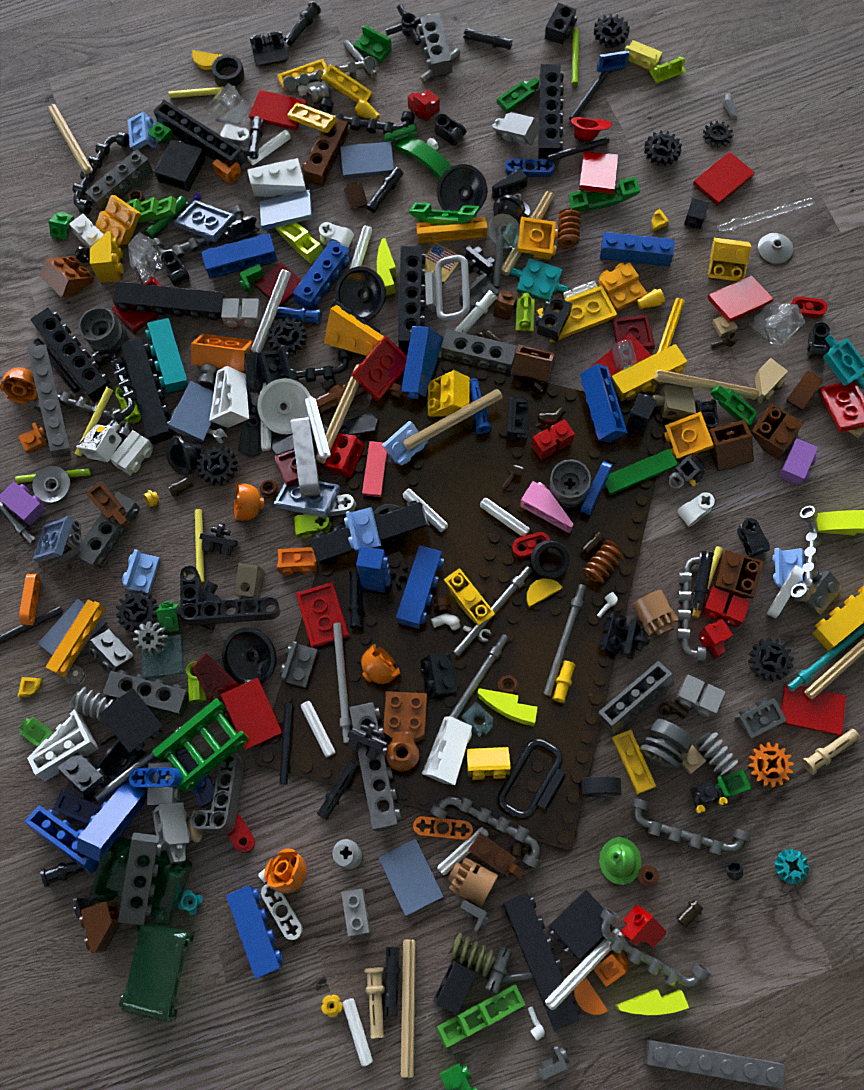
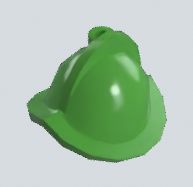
M616 837L603 846L600 852L599 864L601 871L608 880L615 884L625 885L637 878L638 871L641 868V856L633 842L627 838Z

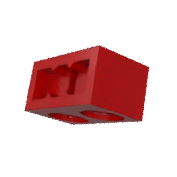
M338 433L331 448L330 457L326 459L324 466L333 475L351 478L365 445L357 436Z

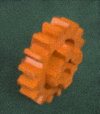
M767 742L765 748L760 744L757 746L758 750L753 749L751 751L754 756L747 758L752 762L747 765V768L752 769L749 775L756 776L755 783L761 780L762 787L767 786L768 783L770 788H774L776 784L780 787L783 785V781H789L787 775L793 774L789 767L793 766L794 763L788 761L791 754L785 755L786 748L779 750L777 743L771 747L770 742ZM764 752H772L774 755H767ZM774 760L771 766L772 768L766 771V769L768 768L767 766L769 765L768 762ZM767 775H773L774 777H777V778L771 779V778H767L766 776H767Z

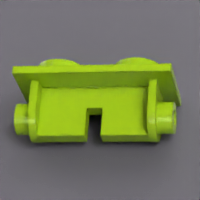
M677 57V59L670 61V63L656 65L655 68L649 70L656 84L686 73L683 67L685 58Z
M524 293L521 298H517L515 331H534L535 299H531L528 293Z

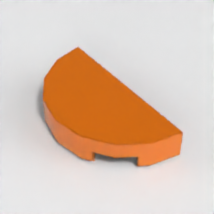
M585 977L574 989V998L578 1006L583 1011L592 1015H601L608 1012Z

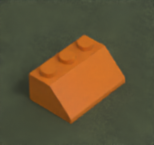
M202 333L191 343V364L197 365L199 368L205 364L212 365L219 370L229 366L243 372L245 371V354L252 353L251 348L254 340Z

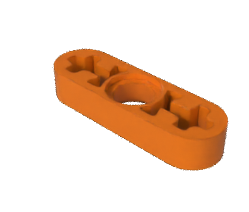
M27 574L25 577L19 611V622L22 626L33 625L35 621L41 585L39 574Z
M420 816L413 823L415 833L424 837L464 841L473 834L472 825L464 820ZM425 821L426 825L432 826L431 821H435L434 834H431V829L425 828L424 832H420L417 824ZM442 822L447 823L449 831L446 834H440L437 831L438 824ZM452 823H456L455 828L459 829L462 828V825H466V829H469L470 832L466 833L465 836H461V832L455 831V836H451Z

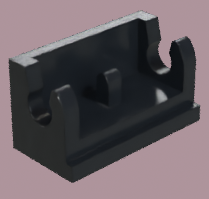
M509 397L506 439L527 440L528 400Z
M452 960L433 1001L447 1010L458 1014L477 973Z

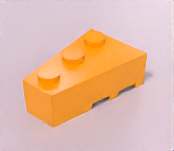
M338 305L330 308L324 344L367 356L384 336L355 319L356 317L343 311Z

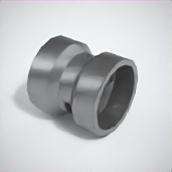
M322 84L320 88L310 87L314 104H318L323 98L330 99L327 84Z
M202 365L200 370L201 376L198 378L197 384L207 389H214L215 378L219 369L212 365Z

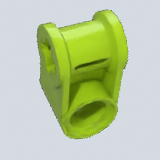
M310 514L295 516L296 537L307 538L321 532L329 533L332 525L329 517L320 518L321 516Z

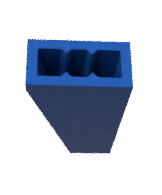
M412 326L401 390L408 395V398L418 399L419 396L426 397L428 385L441 350L444 337L430 327Z

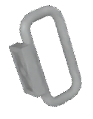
M462 255L444 257L435 265L434 274L432 271L425 273L426 305L432 313L436 312L437 317L442 321L461 319L470 310L468 261ZM460 262L463 308L459 312L444 314L441 270L446 264Z

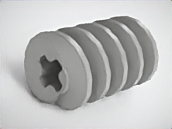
M84 687L72 697L70 709H76L79 713L83 712L84 715H90L91 718H97L98 721L103 722L104 720L99 713L116 700L112 699L108 703L109 698L107 696L101 700L102 696L100 693L94 697V691L91 690L87 694V688Z
M708 732L695 741L694 745L701 744L699 752L706 751L703 756L704 759L712 758L708 764L709 766L717 765L713 771L714 773L721 771V776L736 766L738 760L730 761L733 753L725 754L728 747H720L723 740H715L718 733Z
M348 839L337 842L332 852L335 862L348 870L358 867L363 857L360 847ZM349 850L352 855H349L347 859L344 857V854H347Z

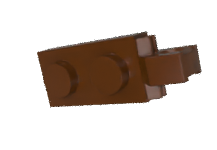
M101 481L86 492V495L113 524L118 521L124 529L130 525L124 517L127 514L124 507Z
M480 832L468 849L507 877L512 873L516 877L521 878L525 872L516 866L518 860Z

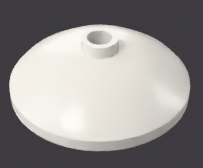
M284 378L272 381L264 387L259 395L257 403L259 417L263 424L271 431L279 434H292L290 419L308 416L305 399L311 395L301 383L295 380ZM282 403L286 405L285 410H281L280 405Z

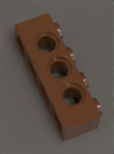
M336 119V123L328 133L321 131L320 135L316 137L315 145L309 151L307 162H304L302 165L305 181L324 186L341 151L340 147L343 146L349 134L348 122Z

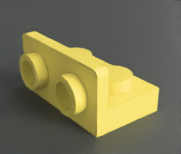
M634 40L625 48V51L628 50L630 52L629 62L649 70L655 68L662 57L661 51Z

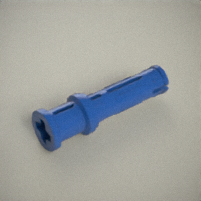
M278 307L275 317L295 318V320H299L301 323L312 322L320 325L322 310H309L306 307L301 309Z
M475 378L470 379L469 393L471 402L482 397L478 379ZM486 409L472 415L476 423L475 431L478 434H484L492 430V426L488 421L489 413Z

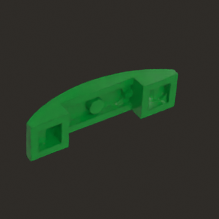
M409 136L401 139L394 146L395 149L405 156L411 155L432 170L433 176L439 180L444 172L452 167L440 153L415 137Z
M635 176L620 180L619 185L615 186L614 194L601 192L586 193L584 190L568 194L572 210L589 211L624 202L639 194L640 188Z
M415 202L410 208L409 214L421 221L435 225L463 224L475 218L480 210V206L463 205L460 211L432 210L431 203Z

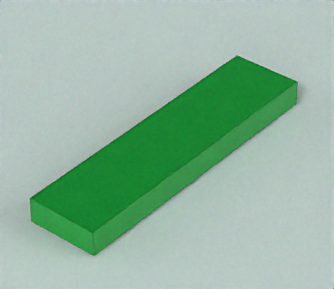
M667 449L611 473L606 481L605 488L610 496L678 466V463L671 450Z

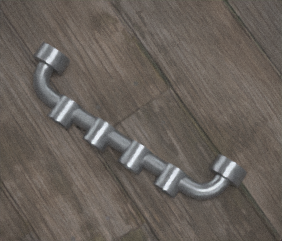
M369 56L361 62H348L344 66L334 67L343 73H354L362 68L373 71L377 67V61L374 57ZM316 70L311 74L302 73L295 78L287 76L283 80V86L291 91L297 87V84H307L309 81L321 80L326 70Z
M240 205L231 207L229 213L235 215V222L238 220L242 221V216L244 215L242 207ZM225 234L221 235L224 239H229ZM202 236L199 238L193 237L182 245L176 244L169 250H163L164 244L162 240L154 238L149 241L148 245L151 251L156 252L159 256L165 251H173L178 259H181L185 256L184 251L191 249L192 252H198L201 250V244L207 242L209 246L217 243V240L215 242Z
M63 391L62 395H58L61 405L75 407L81 412L87 411L94 414L99 402H96L94 406L89 405L90 401L84 397H79L78 401L72 399L73 395L66 391ZM37 400L33 408L42 413L39 400ZM113 407L111 411L104 409L101 416L116 421L112 411L118 408ZM127 421L123 423L124 427H120L117 431L122 440H125L132 432V425L130 422L127 423Z
M806 506L800 511L803 521L809 523L810 532L806 535L808 548L804 551V555L807 559L806 564L802 567L805 570V578L801 584H797L791 589V595L799 602L808 601L811 594H814L817 590L813 583V578L818 575L814 563L820 559L816 547L821 544V540L817 535L818 526L816 518L818 513L813 506Z
M700 553L699 557H692L687 560L683 572H679V584H683V591H679L678 602H683L682 609H678V621H682V628L677 630V640H681L682 649L686 655L696 658L697 662L705 663L706 647L697 646V650H693L689 645L691 569L695 564L700 566Z
M453 796L446 797L438 805L433 804L430 813L441 819H445L448 813L445 808L448 805H454L479 820L494 826L498 830L513 836L515 839L528 844L532 852L531 854L526 853L523 862L538 869L541 860L538 859L540 847L537 841L529 836L530 831L520 825L517 829L510 826L511 821L503 816H500L499 819L491 816L493 811L484 806H481L480 809L474 807V801L463 796L462 800Z
M632 798L630 806L634 807L635 820L639 825L648 828L647 833L656 836H660V833L668 834L669 840L680 843L681 839L689 841V846L701 849V845L710 847L709 852L721 855L722 851L728 853L736 852L742 848L744 841H749L751 833L734 828L732 837L736 838L733 844H726L647 820L643 817L642 810H647L649 802Z
M605 908L600 915L603 918L601 932L611 942L609 947L619 954L622 950L628 952V959L637 965L641 961L648 964L646 969L655 976L659 972L666 975L664 980L671 986L675 987L679 983L686 987H693L702 980L707 981L712 974L705 966L696 963L692 969L695 975L691 978L683 976L676 969L663 964L658 958L651 957L638 946H633L623 937L613 934L610 931V925L615 926L620 919L615 912Z

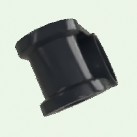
M438 114L435 117V134L450 145L456 146L458 140L466 135V128L448 115Z
M165 251L161 255L163 266L174 286H177V283L185 279H191L186 268L173 251Z
M816 323L809 333L807 357H823L829 352L830 345L825 338L830 335V328L826 323Z
M695 400L696 413L701 412L705 423L711 424H706L708 431L711 428H715L719 420L716 400Z
M753 518L744 520L738 527L737 533L747 555L752 558L769 551V542L758 521Z

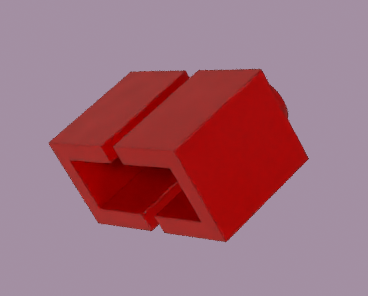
M564 419L551 426L550 431L546 429L533 436L531 446L542 461L556 453V448L559 451L572 444L575 433Z
M712 587L705 601L704 611L701 613L706 614L705 616L712 620L723 619L729 627H739L744 621L750 601L733 595L732 599L728 602L725 612H723L730 593Z

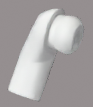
M448 613L431 618L434 628L447 624L450 625L452 630H457L461 626L459 623L460 619Z

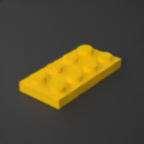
M603 286L565 299L573 303L572 310L558 340L617 318V313ZM543 308L537 310L536 314L538 317L543 316Z

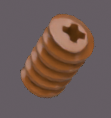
M571 209L559 211L557 242L559 247L570 249L580 242V212Z
M609 540L605 542V545L601 546V551H597L596 556L592 557L591 562L587 563L586 568L582 570L592 581L604 583L605 580L602 576L609 577L610 575L607 570L613 572L612 564L615 566L619 565L616 559H624L620 548Z

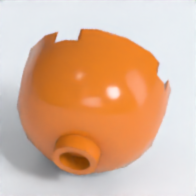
M17 367L5 373L0 389L2 393L4 391L7 394L9 400L26 404L28 403L27 400L33 399L34 401L38 394L32 371Z
M237 483L235 490L236 500H234V518L236 521L252 520L258 515L259 509H263L264 498H260V493L256 487Z
M373 644L361 659V666L364 671L362 674L369 682L374 681L377 684L389 683L400 674V669L398 667L395 670L393 666L395 661L381 647L376 649V644Z
M287 848L279 851V856L275 859L271 858L264 873V878L268 885L280 893L296 891L307 877L305 860L295 850Z

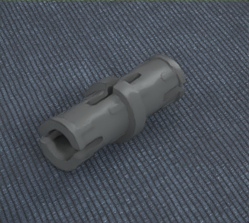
M505 947L499 948L495 964L490 968L492 972L485 987L486 991L491 992L493 987L492 994L499 993L503 977L508 972L506 968L513 954L511 950L507 949L505 954Z

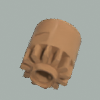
M662 590L647 594L632 605L640 622L643 623L642 625L648 636L657 634L658 637L666 635L674 629L673 624L679 620L674 610L670 608L669 602Z
M465 857L462 864L456 862L448 877V880L452 882L449 891L482 908L498 875Z

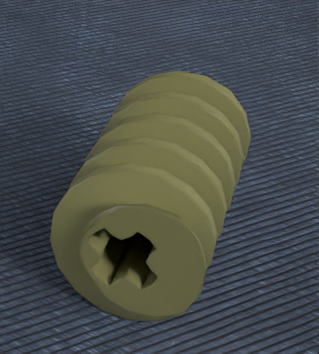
M460 932L449 954L452 952V960H456L460 956L461 965L467 960V968L470 969L473 965H476L475 972L478 973L483 969V977H486L495 959L493 957V950L490 949L485 953V945L477 949L478 942L474 941L470 945V937L462 941L463 933Z

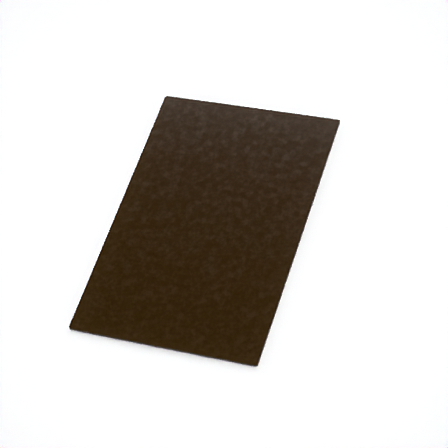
M399 348L406 356L408 355V350ZM438 357L431 380L455 370L470 377V379H478L482 397L496 389L502 393L503 398L485 408L489 413L488 421L492 426V430L484 434L476 433L475 420L470 416L429 439L425 447L421 451L416 452L406 464L400 465L393 462L387 454L382 496H363L362 490L369 441L385 443L408 421L412 422L420 432L447 417L428 416V391L426 397L419 396L418 399L408 398V395L405 394L406 396H401L400 399L392 396V391L388 389L380 400L376 401L373 397L371 399L367 413H372L378 420L376 431L360 434L359 440L365 446L351 478H346L341 495L349 494L355 500L356 508L353 512L369 507L374 512L384 504H393L400 508L406 507L405 504L408 501L403 498V493L407 489H411L448 523V527L443 532H440L429 522L430 526L405 534L395 542H381V546L375 547V549L384 550L385 557L400 551L408 567V570L403 572L410 575L419 545L442 551L444 564L442 570L438 569L436 575L439 579L436 588L433 587L431 594H433L431 605H427L425 610L427 613L425 624H421L420 629L397 623L396 615L407 580L401 578L399 580L401 587H398L395 581L396 575L391 577L390 587H386L385 593L362 589L361 598L362 605L364 606V611H362V628H350V612L348 611V606L350 605L349 571L357 570L358 551L319 563L312 588L330 582L334 584L350 636L342 639L348 707L373 702L375 708L379 707L381 719L377 720L379 727L384 728L386 691L426 693L424 690L423 673L420 669L421 659L430 654L451 655L457 693L427 698L425 739L416 742L420 754L417 764L412 769L402 772L391 767L393 779L389 780L391 788L395 787L397 800H393L394 803L430 812L433 804L438 805L446 797L453 796L462 800L463 796L474 801V807L480 809L481 806H484L493 811L491 816L497 819L500 816L511 821L510 826L517 829L520 825L530 831L529 836L533 837L537 842L570 850L573 845L584 797L582 796L581 779L589 775L601 723L598 712L605 705L616 657L610 651L607 653L600 651L599 644L602 634H608V631H604L606 616H609V613H613V611H617L625 617L657 476L610 496L604 486L591 515L581 512L583 503L577 507L570 508L561 506L573 523L570 534L521 507V499L532 481L542 483L550 490L552 470L558 463L564 460L572 459L586 465L591 475V488L603 461L613 465L611 473L662 452L666 439L664 432H667L665 425L669 424L670 419L663 418L660 415V409L654 408L643 435L626 429L627 434L610 443L600 441L595 434L596 429L591 419L589 405L586 402L585 391L544 382L545 389L537 395L531 389L536 381L534 379L501 373L496 370ZM405 370L396 379L395 384L402 386ZM509 397L528 400L527 440L506 439ZM617 399L626 427L635 403L621 402L620 399ZM558 407H561L566 413L558 422L565 419L575 433L573 443L559 451L556 448V453L541 461L531 446L532 438L546 429L550 431V427L553 425L542 424L538 421V415L542 412L554 413ZM514 465L523 467L521 477L514 476L506 489L503 488L502 485L508 479ZM568 484V489H572L571 484ZM484 498H488L528 526L530 531L527 535L544 532L549 536L550 541L562 544L570 556L567 570L559 577L547 578L539 575L533 569L531 556L526 558L516 557L512 552V545L517 538L522 536L481 508V501ZM346 501V504L344 506L347 507L348 503L350 502ZM346 514L334 516L329 533L333 532V528L338 526L346 527L344 518L347 517ZM596 532L604 536L603 545H605L607 540L612 541L620 548L621 554L624 557L623 560L616 559L619 562L618 566L612 564L613 572L607 570L610 575L609 577L602 576L605 580L604 583L592 581L582 571L583 568H586L587 563L591 562L592 557L596 556L597 551H601L602 545H599L590 556H587L581 550V547L592 537L591 534ZM519 547L518 550L525 551V548ZM548 548L539 556L541 567L547 571H552L560 565V553L554 548ZM526 566H529L533 571L524 580V585L512 594L483 628L491 632L490 635L482 633V637L488 639V641L481 642L478 636H476L459 657L455 656L453 651L469 633L464 631L463 627L467 626L473 629L476 623L464 613L455 601L444 579L460 568L487 604L492 607L511 585L512 579L518 576ZM542 578L552 579L563 587L559 592L530 608L528 607L526 602L527 591L536 580ZM582 584L586 586L582 599L584 603L582 609L578 611L557 677L560 676L563 661H570L576 666L571 678L572 685L568 688L565 703H559L552 699L557 686L556 682L551 697L545 696L543 693L569 617L572 598H575L578 586ZM613 592L617 596V604L610 607L599 618L597 614L607 604L604 598ZM449 597L450 602H452L449 605V609L437 610V607H433L435 605L434 599ZM448 613L457 616L460 619L459 623L461 626L457 630H452L450 625L447 624L434 628L431 618ZM302 618L295 641L299 645L311 648ZM502 634L508 636L509 640L501 650V656L494 661L457 718V720L472 726V735L465 749L456 784H444L423 775L422 772L444 717H449L489 656L488 652L491 647L496 645ZM335 642L314 648L318 650V654L307 688L281 682L273 712L282 733L262 742L256 762L260 766L280 771L285 703H292L288 773L334 786L349 760L359 766L360 761L358 752L348 749V743L343 741V730L340 727L341 708ZM373 644H376V649L381 647L395 661L393 664L395 670L398 667L400 669V674L389 683L377 684L374 681L369 682L362 674L364 671L361 666V659ZM506 675L513 676L518 682V689L513 694L519 695L518 704L537 707L534 727L513 721L494 711L478 697V689L500 692L498 689L499 680ZM505 683L504 687L506 689H510L512 685L510 683ZM307 701L311 702L335 750V754L330 757L324 755L301 708V705ZM370 721L364 723L368 727L371 724ZM385 737V739H382L383 741L387 742L386 747H388V745L392 742L387 737ZM542 739L560 749L563 755V762L559 770L565 772L566 778L546 813L537 808L531 817L517 819L504 812L497 800L499 791L508 775H505L504 779H493V776H485L483 780H472V777H468L467 749L508 747L511 772L529 741ZM535 747L506 795L505 799L509 805L519 811H525L529 807L555 761L552 753L541 747ZM400 749L397 752V757L401 759L408 755L406 749ZM374 761L370 765V769L373 771L381 768L379 761ZM360 766L346 789L366 795ZM378 781L374 785L376 791H382L385 788L383 781ZM448 805L445 808L448 811L446 815L448 818L468 821L470 824L502 832L454 805Z

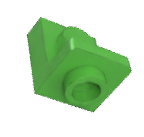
M33 716L30 720L26 718L19 727L22 729L19 732L20 735L37 747L45 739H48L53 732Z

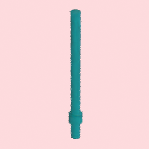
M864 623L808 669L799 672L797 678L787 685L788 690L793 692L802 683L806 684L811 680L813 674L864 633Z

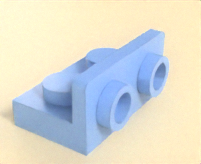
M144 112L128 120L130 148L134 151L147 144L153 149L157 147L156 140L148 135L149 130L155 125V121Z
M410 421L382 444L392 461L400 465L408 463L411 457L416 452L421 451L425 444L428 443L427 440L411 450H407L404 447L403 441L419 432Z
M371 507L355 512H346L347 517L344 518L346 528L350 529L351 536L349 537L351 548L359 552L360 546L369 548L381 546Z
M775 548V555L772 557L775 566L773 580L780 589L794 566L802 568L805 564L804 550L802 548L784 551L780 548ZM803 573L798 584H801L802 580H804L805 573Z
M134 549L133 554L128 559V570L122 578L123 586L129 591L134 590L139 593L140 590H143L145 594L150 593L161 559L156 556L142 554L139 550Z

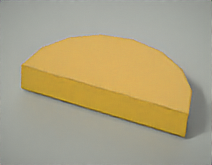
M192 50L194 63L204 70H212L214 60L222 56Z
M542 578L536 580L527 591L526 602L528 607L530 608L559 592L563 587L552 579Z

